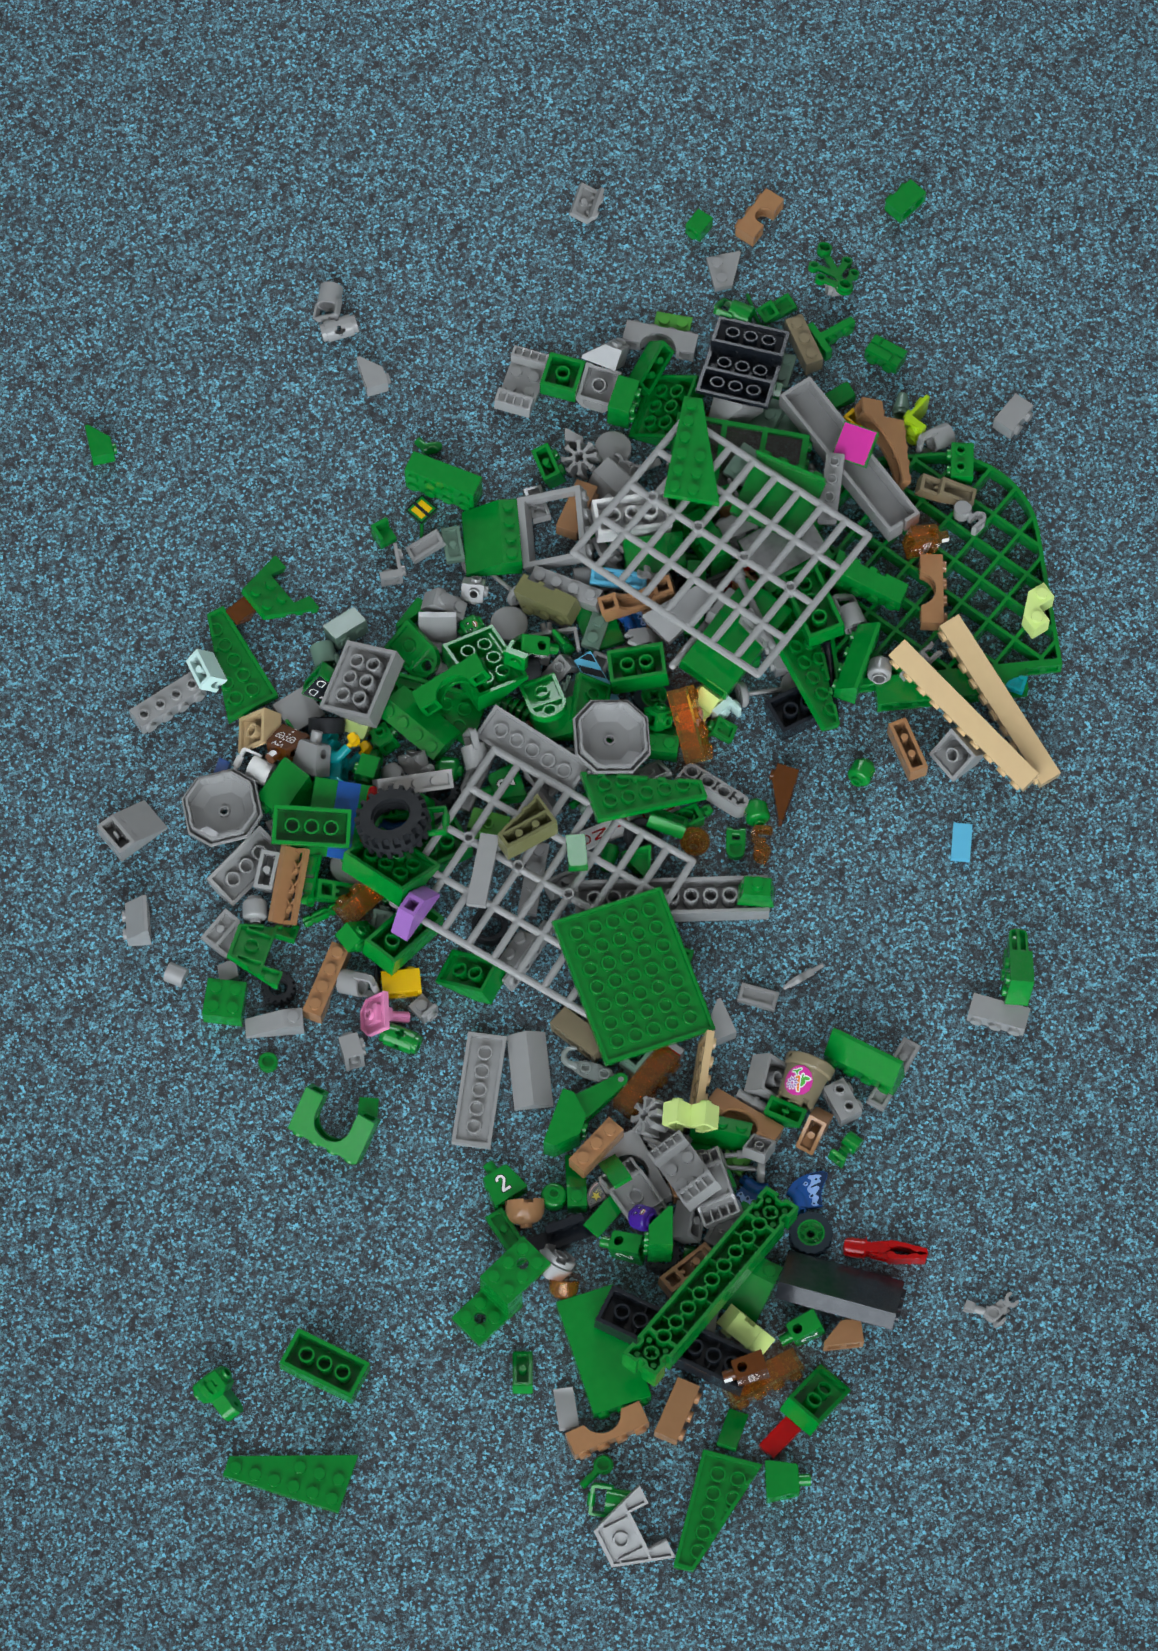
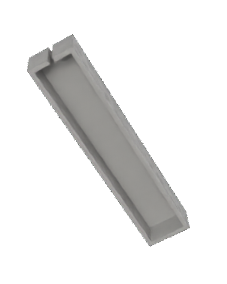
M809 376L780 394L779 406L801 434L810 435L809 441L812 442L813 449L825 462L826 454L833 452L846 420ZM873 454L867 468L844 462L842 485L888 542L902 534V530L907 531L919 523L920 512Z

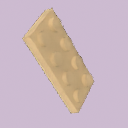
M706 1030L698 1041L689 1104L691 1105L700 1103L701 1100H708L706 1086L709 1087L711 1075H708L714 1061L711 1053L715 1049L717 1041L714 1038L715 1031Z

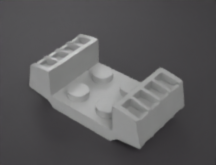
M514 345L510 366L501 388H498L495 397L494 409L530 418L540 393V381L549 354Z
M680 1130L647 1153L690 1212L718 1190L722 1189Z
M718 1146L698 1154L722 1187V1189L696 1207L703 1226L707 1229L740 1216L743 1213L741 1203L735 1196L726 1170L727 1162Z
M632 1157L622 1162L632 1177L631 1181L615 1189L605 1174L598 1177L599 1184L605 1194L612 1197L628 1221L629 1211L637 1204L653 1207L658 1216L667 1208L664 1200ZM631 1227L633 1233L643 1235L644 1237V1232Z

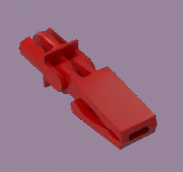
M867 1236L865 1239L846 1238L842 1248L845 1256L862 1258L863 1261L865 1257H870L887 1264H925L928 1256V1250L924 1247L896 1240L868 1242ZM895 1251H896V1252H903V1253H907V1254H909V1255H900V1254H896V1253H894V1252H895Z

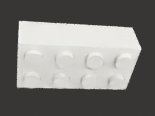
M663 492L658 499L669 505L668 499L664 497ZM638 494L626 495L608 518L624 528L647 500ZM614 497L592 500L590 510L593 522ZM657 506L650 508L630 533L636 537L654 535L669 517V514ZM603 523L595 532L597 543L614 541L619 535ZM672 525L665 533L671 532Z

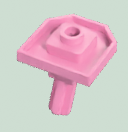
M382 991L365 999L360 1010L361 1030L370 1037L390 1029V1023L410 1022L409 1012L393 1011V1008L389 1007L388 991Z

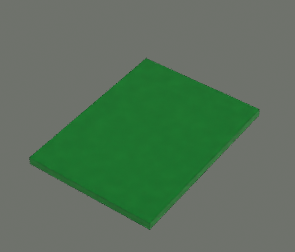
M661 886L551 922L605 1067L703 1035L706 1030L715 1031L714 1023Z

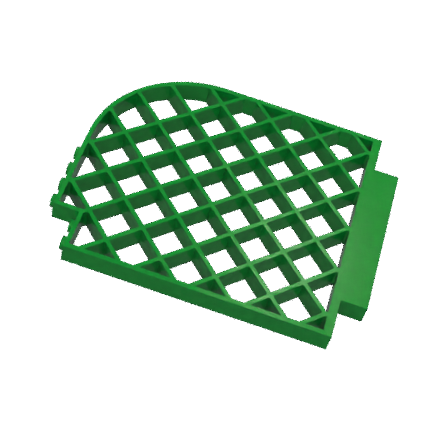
M947 453L908 454L910 474L915 470L921 475L925 473L938 479L946 477V470L940 475L926 464H947L950 466V460H946ZM885 456L876 458L884 469L890 468ZM974 458V471L983 474L972 487L977 489L976 494L989 479L997 482L1009 494L994 511L975 499L972 510L974 512H984L986 514L985 527L977 535L973 536L970 531L954 521V509L947 516L928 503L929 499L914 495V492L906 487L903 492L918 511H922L941 525L929 539L912 527L907 531L902 530L904 536L921 547V550H918L909 562L889 549L899 536L889 542L885 540L883 543L872 537L866 545L875 553L865 563V567L874 566L883 557L901 570L896 576L897 579L903 581L909 575L927 588V591L916 604L905 597L901 607L908 613L896 627L876 614L882 606L881 604H873L870 608H867L857 600L866 621L881 623L880 630L888 635L878 649L874 651L872 658L882 656L894 640L901 643L905 639L919 652L931 641L935 643L939 638L937 634L939 631H934L921 646L902 632L914 617L920 620L921 605L926 604L934 594L931 586L919 579V569L915 567L919 562V552L923 553V550L930 554H943V561H946L947 565L943 578L947 579L954 570L974 584L962 599L947 589L943 590L944 595H947V603L954 607L948 614L947 621L961 612L981 626L973 635L976 642L988 631L1007 644L995 660L985 654L1004 685L1009 680L1021 675L1029 676L1061 672L1063 664L1053 606L1046 610V615L1050 622L1048 630L1043 632L1051 638V644L1042 655L1021 642V639L1027 633L1023 627L1013 636L994 623L1006 607L1023 619L1025 607L1014 600V597L1025 584L1033 589L1045 583L1050 590L1037 518L1032 506L1020 488L998 469ZM841 485L842 494L840 495L838 510L849 497L854 500L843 485ZM1013 499L1020 505L1028 520L1020 530L1000 516ZM865 514L858 525L865 528L871 520ZM817 519L814 522L819 532L825 526L818 524ZM992 524L1012 538L1001 553L980 539ZM846 526L844 530L849 533L837 548L831 545L829 549L836 559L839 550L845 551L855 538L860 541L863 536ZM1030 528L1032 531L1033 539L1026 534L1030 530ZM946 529L966 542L965 546L955 557L942 548H937L935 544ZM1018 543L1036 554L1037 560L1027 571L1007 558ZM972 548H975L993 561L981 576L961 562ZM999 566L1019 579L1008 594L987 581ZM1038 569L1040 580L1033 576ZM823 572L821 575L826 584L828 579L825 578L826 572ZM833 587L829 591L832 596L835 594H850L847 591L836 590ZM979 589L1000 602L988 618L967 604ZM849 600L838 601L839 605L850 603ZM845 632L844 635L838 636L842 641L837 647L835 646L834 638L828 640V642H831L835 679H838L840 675L837 673L840 665L837 658L852 643V641H849L851 634H846ZM1013 649L1029 660L1001 664ZM930 651L926 653L929 657L933 655ZM1053 653L1054 658L1048 659V657ZM939 658L930 664L968 703L980 702L978 698L979 693L976 689L973 690L968 683L969 678L966 673L963 674L959 668H956L959 664L956 658L949 665ZM893 666L892 676L889 681L884 684H875L869 678H864L859 692H874L877 712L932 707L929 703L931 699L927 695L923 697L916 690L918 686L913 681L911 683L907 680L903 682L899 677L902 670L900 668L896 670ZM1028 682L1022 695L1009 691L1012 698L1027 697L1029 690Z

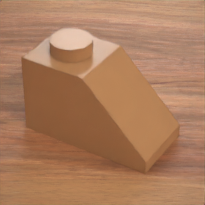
M816 1106L810 1113L795 1147L813 1156L834 1115Z
M844 1318V1320L840 1321L824 1341L823 1351L863 1347L864 1337L861 1321Z

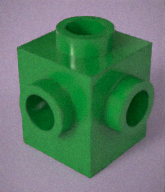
M656 703L653 706L644 708V715L648 717L649 729L655 732H662L664 729L672 727L674 710L667 707L666 704Z
M385 721L379 724L377 728L369 731L372 736L370 740L375 749L379 748L385 756L401 746L396 738L398 735L397 731L392 726L389 727Z

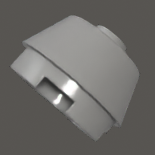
M546 1244L544 1249L540 1250V1253L551 1263V1266L542 1275L548 1280L562 1282L574 1272V1266L576 1265L574 1262L576 1259L567 1251L562 1252L554 1249L556 1245Z

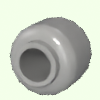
M876 656L870 659L867 667V676L870 681L875 684H884L890 680L892 665L889 663L890 660L888 658Z
M251 895L243 901L242 917L245 921L249 922V924H261L262 921L267 919V902L265 899H262V896Z

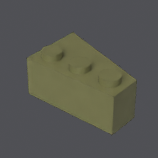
M523 573L513 591L522 611L527 615L539 616L543 620L555 621L559 625L572 626L581 610L578 599L557 588L554 591L544 587L545 583L542 581L538 583L528 579L529 575Z
M538 794L533 797V800L527 806L521 809V813L515 819L513 818L497 834L498 846L508 860L558 834L557 820Z

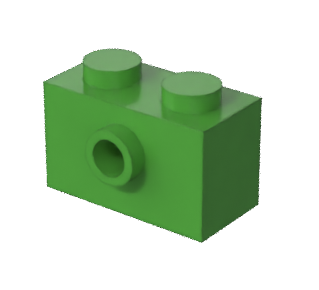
M473 807L467 825V832H470L483 809ZM491 812L475 836V839L480 838V833L497 835L510 822V817Z

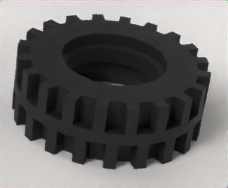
M390 785L388 790L385 791L379 788L377 789L379 793L375 795L370 793L368 801L362 800L360 802L362 809L357 808V817H354L356 829L364 848H368L371 854L376 851L377 857L380 858L385 854L388 859H393V855L396 854L399 855V858L404 857L403 853L407 851L411 854L414 852L413 848L415 846L420 848L423 845L421 840H427L429 837L427 831L432 829L430 823L432 820L419 792L415 794L414 789L411 787L405 790L403 785H399L398 789H394L393 785ZM403 809L410 814L403 825L393 830H382L375 826L377 819L391 810Z

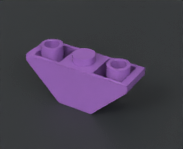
M424 885L409 892L398 907L391 933L408 941L438 900L440 894Z

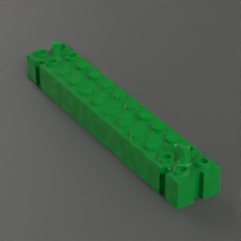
M766 1185L757 1196L756 1204L752 1202L642 1330L638 1335L637 1344L632 1342L624 1351L622 1365L633 1373L639 1370L642 1373V1379L655 1387L665 1376V1367L669 1370L781 1239L784 1234V1228L788 1230L797 1220L799 1207L788 1199L781 1201L779 1193Z

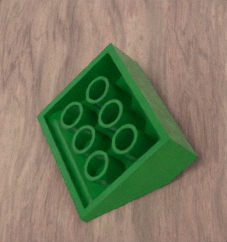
M661 375L651 394L643 395L628 437L657 446L675 425L677 414L681 412L684 396L704 398V395L695 393L699 376ZM673 439L665 447L666 449L672 448Z
M517 498L496 500L469 511L461 512L466 577L521 574L522 554Z
M493 625L442 644V660L448 668L458 664L474 653H477L484 661L492 678L477 687L469 683H459L478 711L496 704L529 679L526 672L504 664L502 652L506 643Z
M360 841L344 852L342 870L399 907L408 893L425 885L440 868L441 864L416 848H413L414 852L411 854L409 851L404 852V857L399 858L398 854L393 855V859H388L385 854L380 858L377 857L376 851L373 854L369 853L368 848H364Z

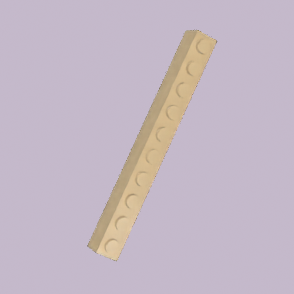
M958 614L939 625V632L937 634L940 640L946 642L949 647V654L952 658L957 659L960 671L968 676L970 687L973 690L976 689L979 693L978 698L981 704L988 707V714L1000 726L998 729L1001 735L1007 737L1010 742L1009 744L1039 773V777L1033 784L1041 788L1058 778L1061 772L960 615Z
M905 639L888 655L891 659L889 663L896 670L900 668L904 672L902 676L909 683L913 681L918 686L916 690L923 697L927 695L931 699L929 703L936 710L940 708L944 712L942 716L949 723L953 721L958 726L956 730L963 737L967 735L971 739L969 743L976 750L980 748L985 753L983 757L990 764L994 762L998 766L996 769L998 773L1003 777L1007 776L1015 790L1018 791L1020 789L1024 792L1039 777V773Z

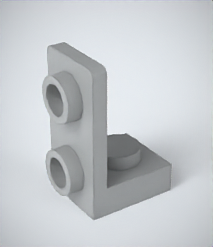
M393 543L397 569H386L383 572H379L381 587L402 584L403 576H406L405 565L400 563V560L403 559L402 549H398L397 543Z
M559 654L541 674V677L555 673L560 683L568 673H577L579 669L570 655Z

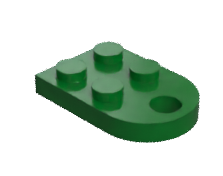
M407 619L384 646L386 649L399 653L404 660L403 667L412 676L419 678L430 677L436 673L440 666L439 650L410 619ZM427 660L431 663V669L429 671L425 668V662Z
M555 673L524 682L519 686L529 713L534 720L547 723L555 721L565 714L567 703Z

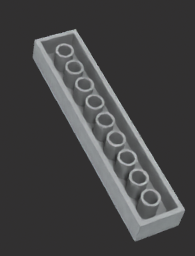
M746 875L752 877L759 876L768 878V875ZM744 876L687 877L669 905L675 922L769 919L770 908L737 905L738 886ZM652 878L649 885L654 888L661 886L663 892L667 895L677 878ZM608 879L583 880L574 895L592 905ZM618 879L602 905L632 896L637 887L624 879ZM575 905V913L585 911Z

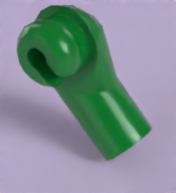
M419 437L414 442L426 455L436 454L442 450V444L439 441L426 443Z

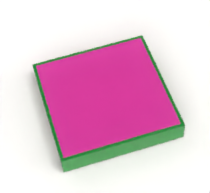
M844 421L832 453L844 454L846 462L867 468L880 433Z

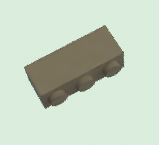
M799 314L785 319L784 330L790 332L789 342L804 374L807 375L821 370L823 357L803 315Z
M565 1006L550 1022L551 1031L569 1045L576 1046L577 1051L590 1061L597 1063L602 1057L588 1020L584 1021L577 1012L569 1010Z

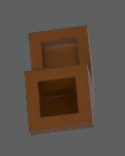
M244 596L226 610V613L236 625L249 622L256 612Z

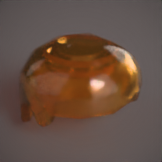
M688 827L683 838L679 839L681 848L691 856L705 854L711 844L708 833L699 827Z
M550 1279L548 1289L555 1298L564 1300L576 1296L580 1282L576 1280L567 1282Z

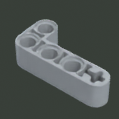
M687 764L674 779L702 780L708 802L735 818L744 816V811L749 803L748 797L698 765Z

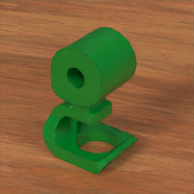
M850 1131L842 1140L839 1151L832 1149L828 1159L843 1169L848 1154L854 1155L864 1140L853 1131Z

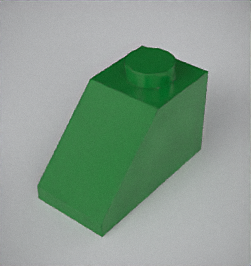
M84 425L93 465L114 462V454L118 453L116 444L111 443L110 436L90 425Z

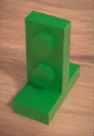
M852 316L821 333L813 322L807 324L824 361L832 357L830 345L837 342L839 338L853 333L855 320Z

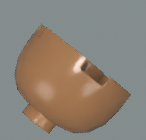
M544 1198L505 1201L508 1219L513 1224L520 1225L521 1229L532 1228V1224L539 1222L543 1217L545 1208Z

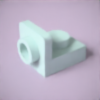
M728 696L726 700H723L712 710V719L717 716L726 719L731 712L739 718L742 707L737 700H732Z

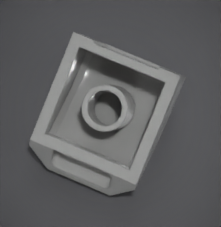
M586 362L576 396L577 402L586 409L600 413L608 411V404L618 375L622 376L623 373Z

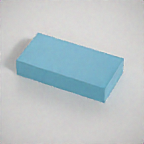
M953 823L950 861L970 862L973 824Z

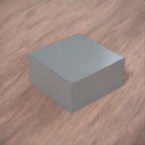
M753 1133L743 1146L742 1157L765 1164L775 1151L776 1141Z

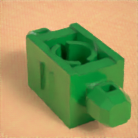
M695 802L673 813L692 819L687 823L684 833L686 834L703 826L705 818L713 813V809L710 804L703 805L699 809Z

